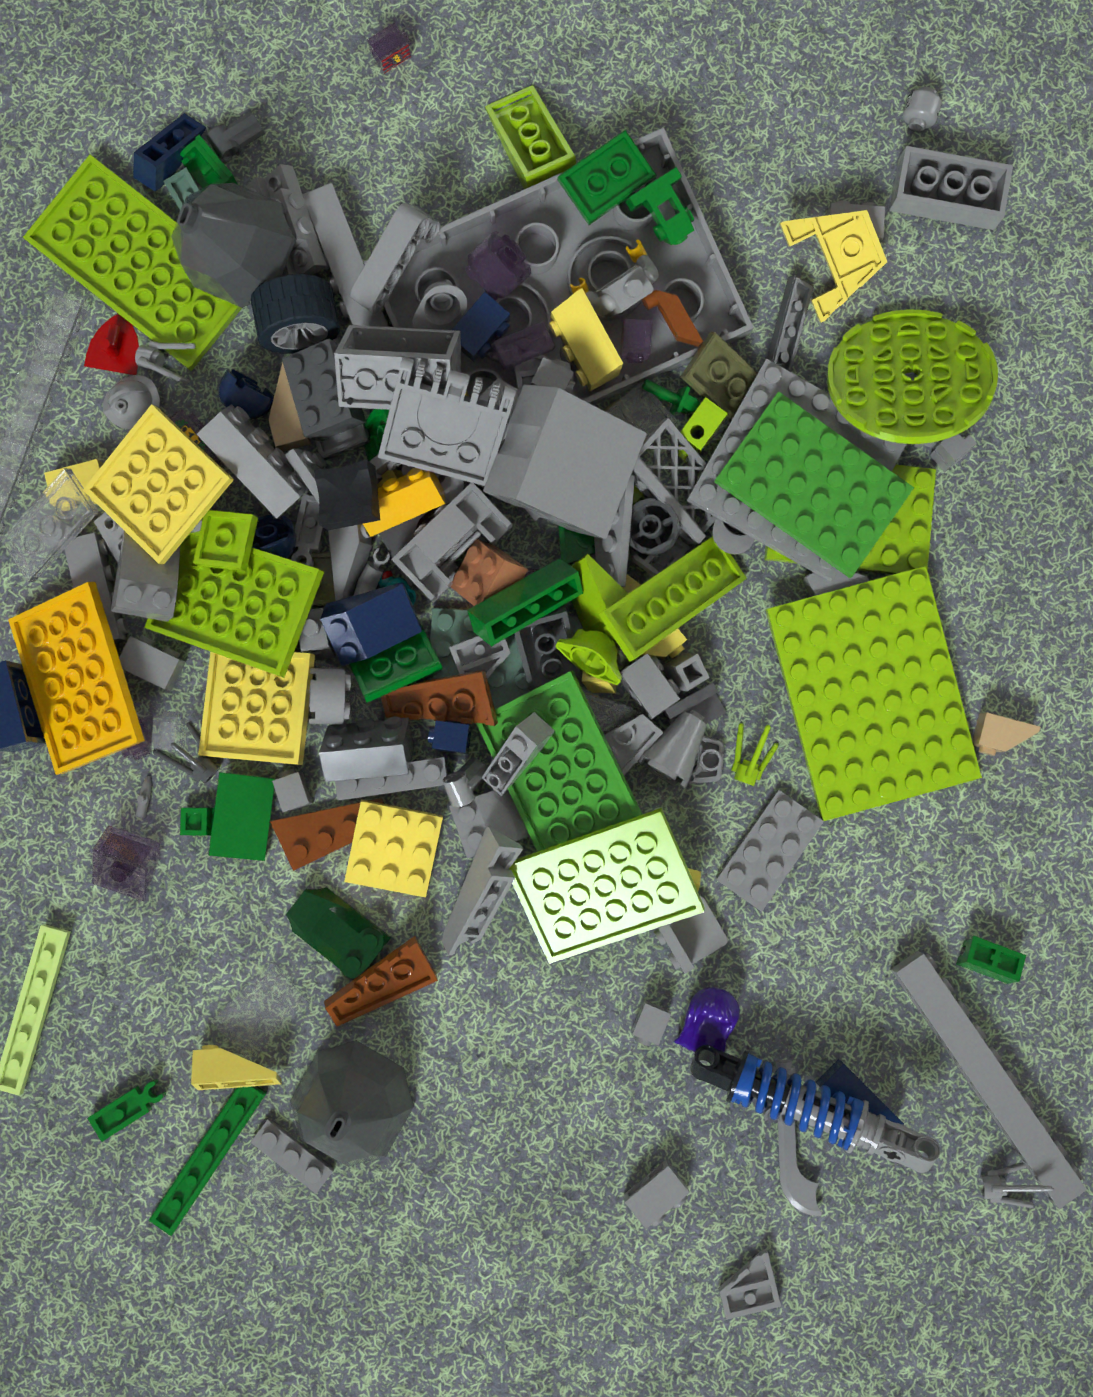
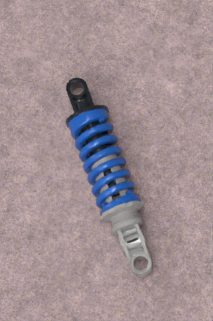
M702 1045L695 1051L690 1066L692 1075L698 1080L726 1090V1102H735L737 1104L741 1102L742 1107L748 1108L753 1099L756 1098L755 1111L759 1114H762L767 1105L771 1104L770 1118L773 1120H777L780 1114L785 1115V1125L791 1126L795 1120L800 1121L799 1130L802 1132H806L809 1126L815 1128L814 1137L821 1138L823 1133L826 1132L829 1134L828 1142L832 1145L836 1144L838 1138H840L837 1146L842 1147L847 1153H851L856 1146L861 1147L868 1154H878L888 1161L899 1163L919 1173L929 1171L940 1156L941 1149L935 1139L913 1131L902 1124L891 1122L884 1115L879 1114L876 1116L873 1113L871 1114V1112H868L869 1101H862L849 1096L847 1103H845L846 1098L843 1092L837 1091L831 1097L830 1088L826 1085H822L816 1091L814 1080L808 1079L802 1085L801 1076L797 1073H793L786 1083L787 1071L785 1068L779 1067L772 1076L773 1067L771 1062L765 1061L761 1065L762 1060L749 1054L746 1050L740 1058L710 1045ZM700 1060L707 1061L710 1066L703 1065ZM919 1151L926 1153L928 1158L923 1157Z

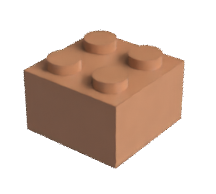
M476 539L468 549L460 568L454 575L451 588L475 606L522 580L528 569L500 548Z

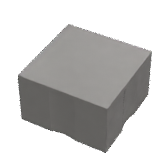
M523 384L509 421L506 439L496 455L483 492L514 506L530 509L541 518L570 531L607 539L647 433L558 387Z

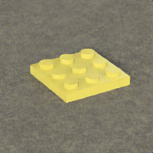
M361 799L344 882L426 897L443 815Z

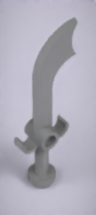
M776 1060L775 1066H773V1073L779 1067L785 1068L787 1071V1083L790 1077L789 1074L795 1073V1066L792 1065V1060ZM772 1105L767 1106L763 1112L765 1121L768 1120L767 1115ZM780 1114L778 1118L779 1168L783 1193L792 1206L799 1211L812 1216H821L822 1212L816 1202V1191L819 1181L807 1179L800 1173L797 1167L795 1121L791 1126H787L784 1123L785 1115Z

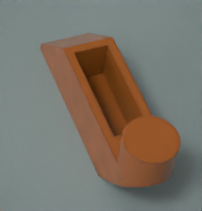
M654 290L641 299L648 311L656 306L658 307L676 341L697 347L702 345L703 340L677 295Z

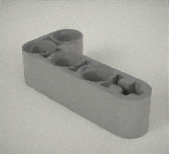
M409 203L401 204L392 216L356 280L350 297L372 314H377L387 302L420 242L430 244L440 231V223Z

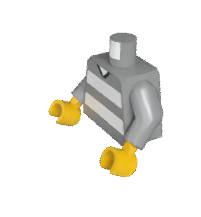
M636 240L638 246L634 249H629L626 246V251L632 262L636 263V265L595 292L589 291L584 278H579V286L570 284L572 293L574 294L583 288L595 312L598 315H605L606 318L622 313L654 291L652 285L658 279L659 274L640 240Z

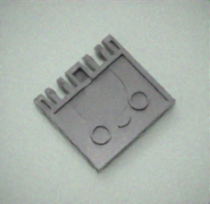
M402 357L378 458L485 486L498 454L515 398L516 388L505 385L500 403L497 405L495 403L500 383L493 382L489 392V400L486 402L478 399L483 386L482 378L476 377L471 397L465 396L470 375L450 370L445 390L439 389L443 367L437 366L434 370L432 386L421 384L426 370V363L419 361L415 379L410 381L414 359Z

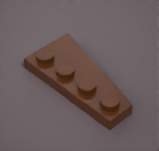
M382 798L369 800L385 804ZM360 803L270 821L292 870L295 871L353 842Z
M413 936L324 1001L325 1009L338 1027L438 981V978L416 936Z

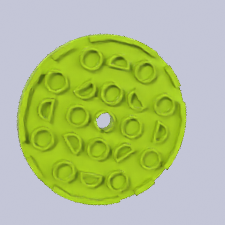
M906 309L885 312L873 316L872 321L863 325L858 323L843 335V340L838 346L834 347L828 364V391L839 413L853 426L873 437L900 444L937 442L967 430L983 417L990 407L998 382V367L994 353L987 342L983 343L976 336V331L960 320L955 323L942 318L943 314L927 310ZM911 372L915 373L917 377L911 380L905 374Z

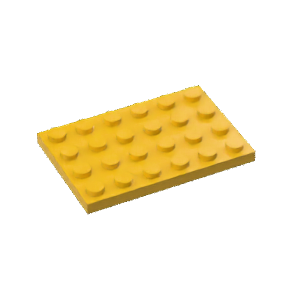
M86 582L8 619L56 775L64 774L145 741L96 582Z

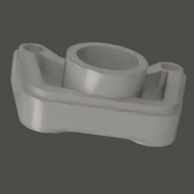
M703 736L697 755V765L691 773L688 784L717 782L720 780L724 756L723 742Z

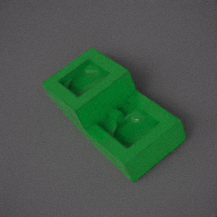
M181 808L180 835L210 836L214 808Z

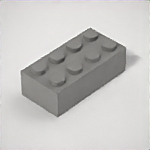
M905 146L897 162L889 211L995 230L1005 216L1013 165Z
M231 404L220 411L197 435L277 519L308 488L298 473L287 463L288 459L280 449H274L270 445L266 433L259 427L255 429L248 421V414L241 407L237 406L235 408Z

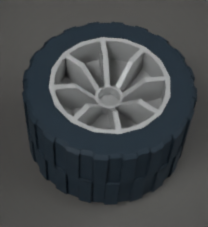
M306 274L279 276L259 285L251 295L258 342L266 350L280 354H294L324 340L336 339L340 333L333 289L330 283L326 282L323 278Z

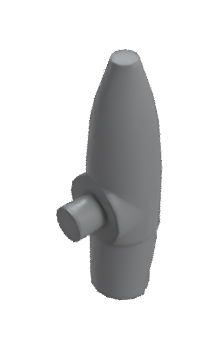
M150 776L145 778L140 794L137 797L138 805L135 816L138 818H146L152 788Z

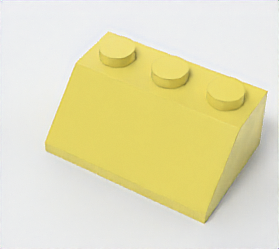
M581 288L551 312L549 327L556 338L560 336L565 346L562 347V350L569 362L573 361L578 370L575 374L582 386L587 385L589 391H592L619 376L623 362L583 288Z

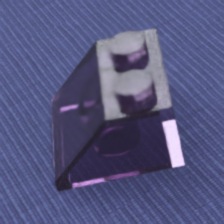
M108 825L93 847L92 884L144 901L159 861L160 843Z

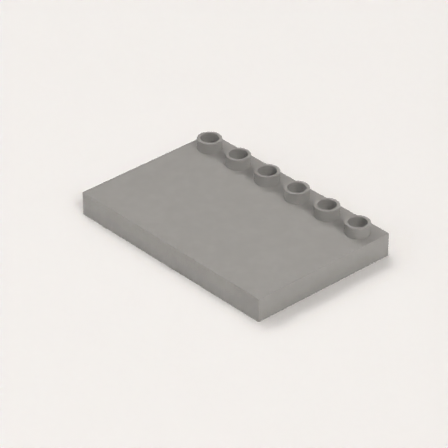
M664 127L634 140V143L656 173V179L675 167L678 168L682 175V178L672 188L683 207L687 206L694 217L692 222L694 231L687 235L688 238L684 242L677 245H670L664 241L660 242L653 231L656 222L648 209L641 205L631 212L625 203L627 199L588 225L558 182L557 178L562 174L560 173L440 227L438 235L430 244L420 242L383 307L392 327L413 328L412 319L423 298L424 292L435 282H445L448 279L452 285L463 290L467 297V307L462 317L479 297L486 292L510 313L509 324L511 326L501 338L496 336L490 343L493 347L483 359L478 357L473 362L461 351V373L470 375L467 386L469 397H471L476 377L483 379L482 390L478 398L498 378L518 389L511 347L517 346L521 350L534 354L539 353L553 360L558 359L570 363L571 371L574 372L573 381L576 382L574 386L575 396L593 406L644 383L646 379L651 380L689 363L701 347L676 341L658 307L656 306L648 311L643 305L642 300H640L622 313L608 318L605 315L597 314L617 353L621 356L623 366L619 376L592 391H589L587 385L582 386L575 374L578 370L573 361L569 362L562 350V347L565 346L560 336L556 338L549 327L551 312L573 295L570 284L579 286V278H584L589 291L595 292L636 265V263L632 262L626 251V246L629 249H634L638 246L636 240L641 241L648 257L658 270V279L652 285L654 290L678 296L703 342L710 332H716L726 343L731 344L748 336L754 329ZM668 200L658 206L666 221L676 215ZM622 326L624 331L623 341L621 340Z

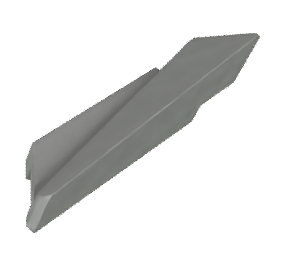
M487 826L444 930L442 943L448 955L455 954L457 947L468 940L474 944L482 939L515 879L512 870L508 869L520 855L523 848L519 843L492 827Z

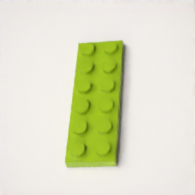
M712 536L598 615L629 662H631L747 578L733 556L721 550L714 542Z

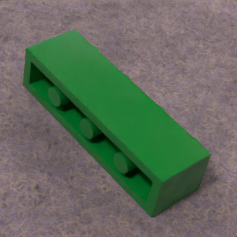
M559 558L468 609L474 633L492 647L583 594L579 572Z

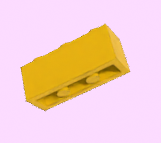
M413 468L400 478H390L385 481L382 486L377 487L380 520L364 523L363 525L370 537L445 504V491L435 473Z

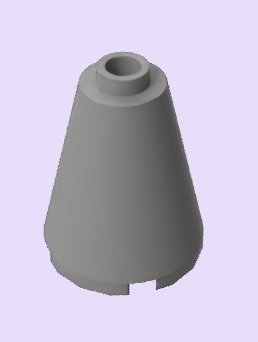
M690 710L689 713L682 712L637 762L641 766L646 762L650 765L649 772L673 786L679 782L681 783L680 789H686L707 726L703 722L704 717L694 710Z

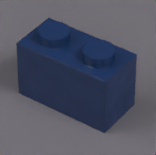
M484 292L452 329L460 331L461 351L473 362L478 357L483 359L493 346L490 343L496 336L501 338L510 328V313Z
M436 720L435 726H430L428 743H431L432 749L469 754L472 727L467 724Z

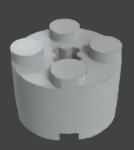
M310 668V674H315V680L310 682L309 712H314V718H309V724L343 725L344 719L350 718V703L345 702V691H350L351 675L345 674L344 669Z

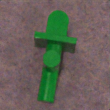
M648 379L642 385V389L653 394L656 401L662 402L666 400L672 403L668 413L671 416L680 412L683 414L695 412L700 405L697 398L688 394L691 389L688 386L678 389L677 393Z

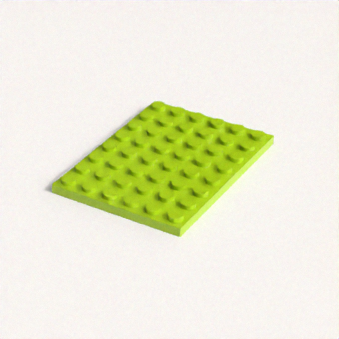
M926 566L765 609L814 795L823 821L982 778Z

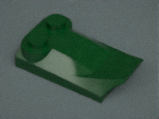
M327 887L305 889L286 914L291 924L292 932L338 967L344 976L353 980L368 969L391 939V936Z

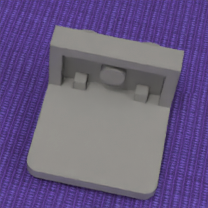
M702 896L700 898L705 907L703 913L658 927L653 931L660 944L664 945L666 943L672 952L667 956L675 970L681 968L684 974L694 969L692 964L723 947L728 942L725 933Z

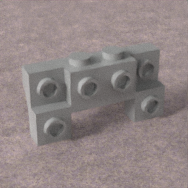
M280 164L265 178L255 177L245 186L249 190L279 201L284 206L286 212L284 216L296 240L282 276L290 274L312 275L325 268L327 265L293 166Z
M470 483L448 505H441L434 513L435 518L428 524L423 523L414 532L415 537L391 559L433 603L453 585L439 567L477 530L494 545L513 527L512 523L474 483Z

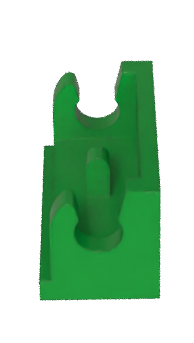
M200 135L196 136L195 140L181 151L180 155L184 158L181 161L182 164L189 170L202 188L210 184L235 183L238 185L230 170Z
M974 935L971 939L964 941L962 946L966 947L965 952L958 957L956 965L1007 984L1020 982L1026 959L1025 954Z

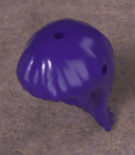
M706 987L698 991L689 1004L684 1027L678 1038L674 1040V1043L693 1052L702 1045H710L725 1052L727 1038L735 1028L740 1016V1007L737 1000L728 991L717 987Z

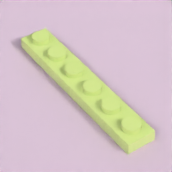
M46 924L40 926L0 1061L1 1091L18 1096L24 1093L71 931Z

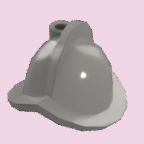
M133 375L123 378L115 383L106 393L103 401V413L113 424L120 428L131 430L151 404L159 408L160 397L157 387L151 379L145 376Z

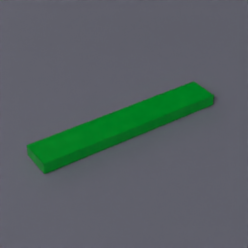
M258 1086L236 1088L148 1220L170 1236L174 1234L267 1094L266 1091Z

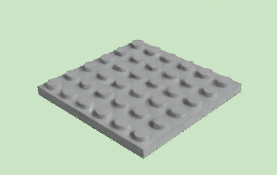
M766 358L687 501L824 579L832 581L838 571L836 568L714 482L778 391L890 471L895 467L906 444L882 440L859 430L839 413L829 393Z

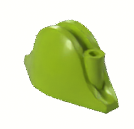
M577 629L571 639H559L555 645L568 660L585 673L617 686L620 683L622 676L616 662L617 648L614 641L608 635L600 631L585 632L582 629Z

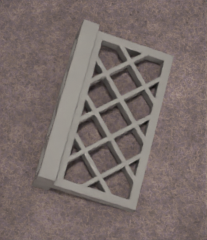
M664 418L644 440L631 475L635 476L634 485L646 499L660 500L662 503L666 502L673 508L678 515L680 524L679 537L685 544H700L706 537L704 533L714 523L716 517L705 512V521L699 526L694 521V509L700 508L689 502L688 506H682L677 501V489H688L689 497L695 486V470L703 472L707 464L670 419ZM665 428L671 434V446H661V433ZM646 449H654V466L647 465L640 457ZM660 450H671V466H660ZM678 450H684L688 454V466H678ZM660 469H671V486H665L660 481ZM678 470H688V486H678Z

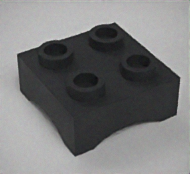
M362 460L345 467L314 470L319 494L318 520L320 526L329 531L380 520L376 467L368 460Z

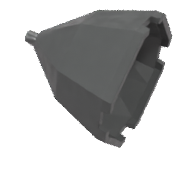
M235 183L210 184L187 196L181 207L171 238L180 263L192 285L241 308L250 305L251 295L259 285L282 276L296 240L284 216L286 212L283 204Z
M357 1040L329 1049L319 1050L290 1100L300 1139L347 1167L387 1156L414 1108L404 1067ZM337 1121L342 1122L340 1129H335Z

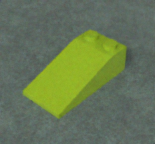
M533 85L485 106L524 189L565 172L577 164L573 151ZM531 94V96H529V97H527V98H525V99H522V100H520V101H518V102H516V103H513V104H511V105H509V106H507V107H504V108H502V109H500V110L494 112V110H496V109H498V108H501V107H503V106H505V105H507V104H510V103H512V102H514V101H516V100H518V99H521V98H523V97H525V96Z

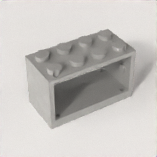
M349 325L334 353L339 407L390 410L402 357L414 359L410 381L415 379L419 361L426 363V370L421 384L432 386V378L437 366L443 367L439 389L445 390L449 371L461 372L460 331Z

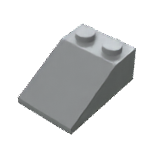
M123 531L111 612L168 622L174 615L178 588L180 546L164 565L158 564L130 535Z
M493 790L475 796V799L465 806H449L467 859L475 856L487 826L496 829L514 841L530 836L508 790L503 796H500Z

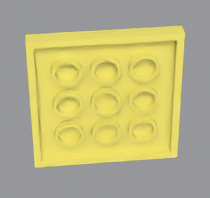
M151 404L84 487L83 491L158 564L164 565L234 479L157 406Z
M210 652L198 755L303 765L309 715L310 682L313 679V674H310V668H314L315 655L294 652L286 675L283 678Z

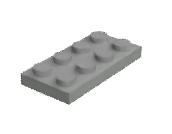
M777 790L716 880L762 912L824 821L782 791Z

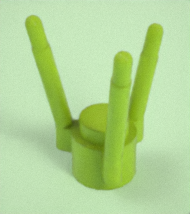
M743 723L738 725L735 759L731 771L736 772L734 779L752 786L755 785L756 780L760 781L764 769L779 746L778 743H774L760 766L757 764L768 737L770 725L765 726L751 761L743 759L742 764H740L744 725Z

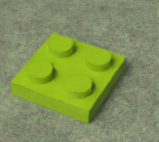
M209 510L202 520L193 563L203 567L247 572L258 517L253 514Z

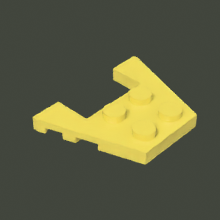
M867 210L782 221L779 223L788 246H792L814 234L820 244L836 284L835 288L810 299L821 323L829 318L830 314L847 301V298L887 263Z

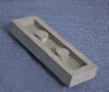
M270 1118L267 1119L250 1142L315 1194L334 1171V1168Z

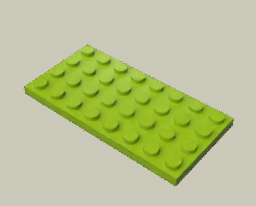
M90 154L23 236L29 244L152 341L158 343H194L196 345L194 349H163L190 371L195 368L242 309L192 285L180 263L171 238L176 221Z

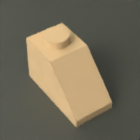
M988 712L980 713L972 740L973 746L979 747L978 752L995 756L996 752H1006L1040 731V726Z

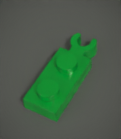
M158 1079L150 1081L144 1087L143 1092L139 1086H136L87 1118L101 1142L150 1112L152 1107L149 1102L157 1103L166 1096L165 1092L160 1095L152 1093V1087L159 1082Z

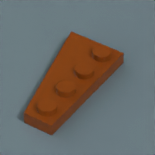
M485 670L411 683L381 696L386 718L400 717L411 720L458 721L463 724L484 723L490 726H495L498 723Z

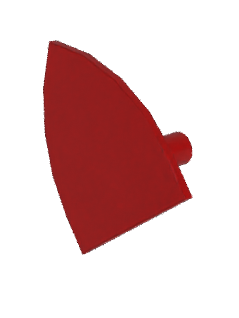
M119 314L108 319L91 339L84 366L136 375L138 365L135 362V354L139 343L133 325Z

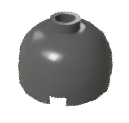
M653 498L641 500L633 505L629 544L642 554L649 555L662 554L672 548L680 532L678 515L673 508L666 502L662 503L660 500Z

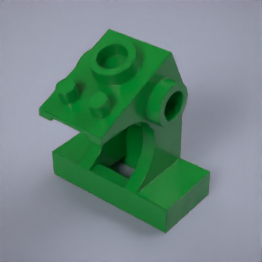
M677 167L631 195L625 202L631 212L644 205L656 222L653 231L657 239L670 245L684 242L688 238L687 235L694 231L692 226L694 221L693 214L687 206L683 207L672 188L682 178ZM668 200L676 215L666 221L658 206Z

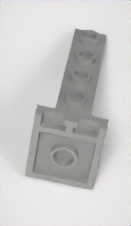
M293 448L285 456L319 503L314 470L326 469L327 463L317 452ZM378 455L370 461L376 467L377 484L382 480L381 475L387 470L392 471L401 465L400 463L378 458Z

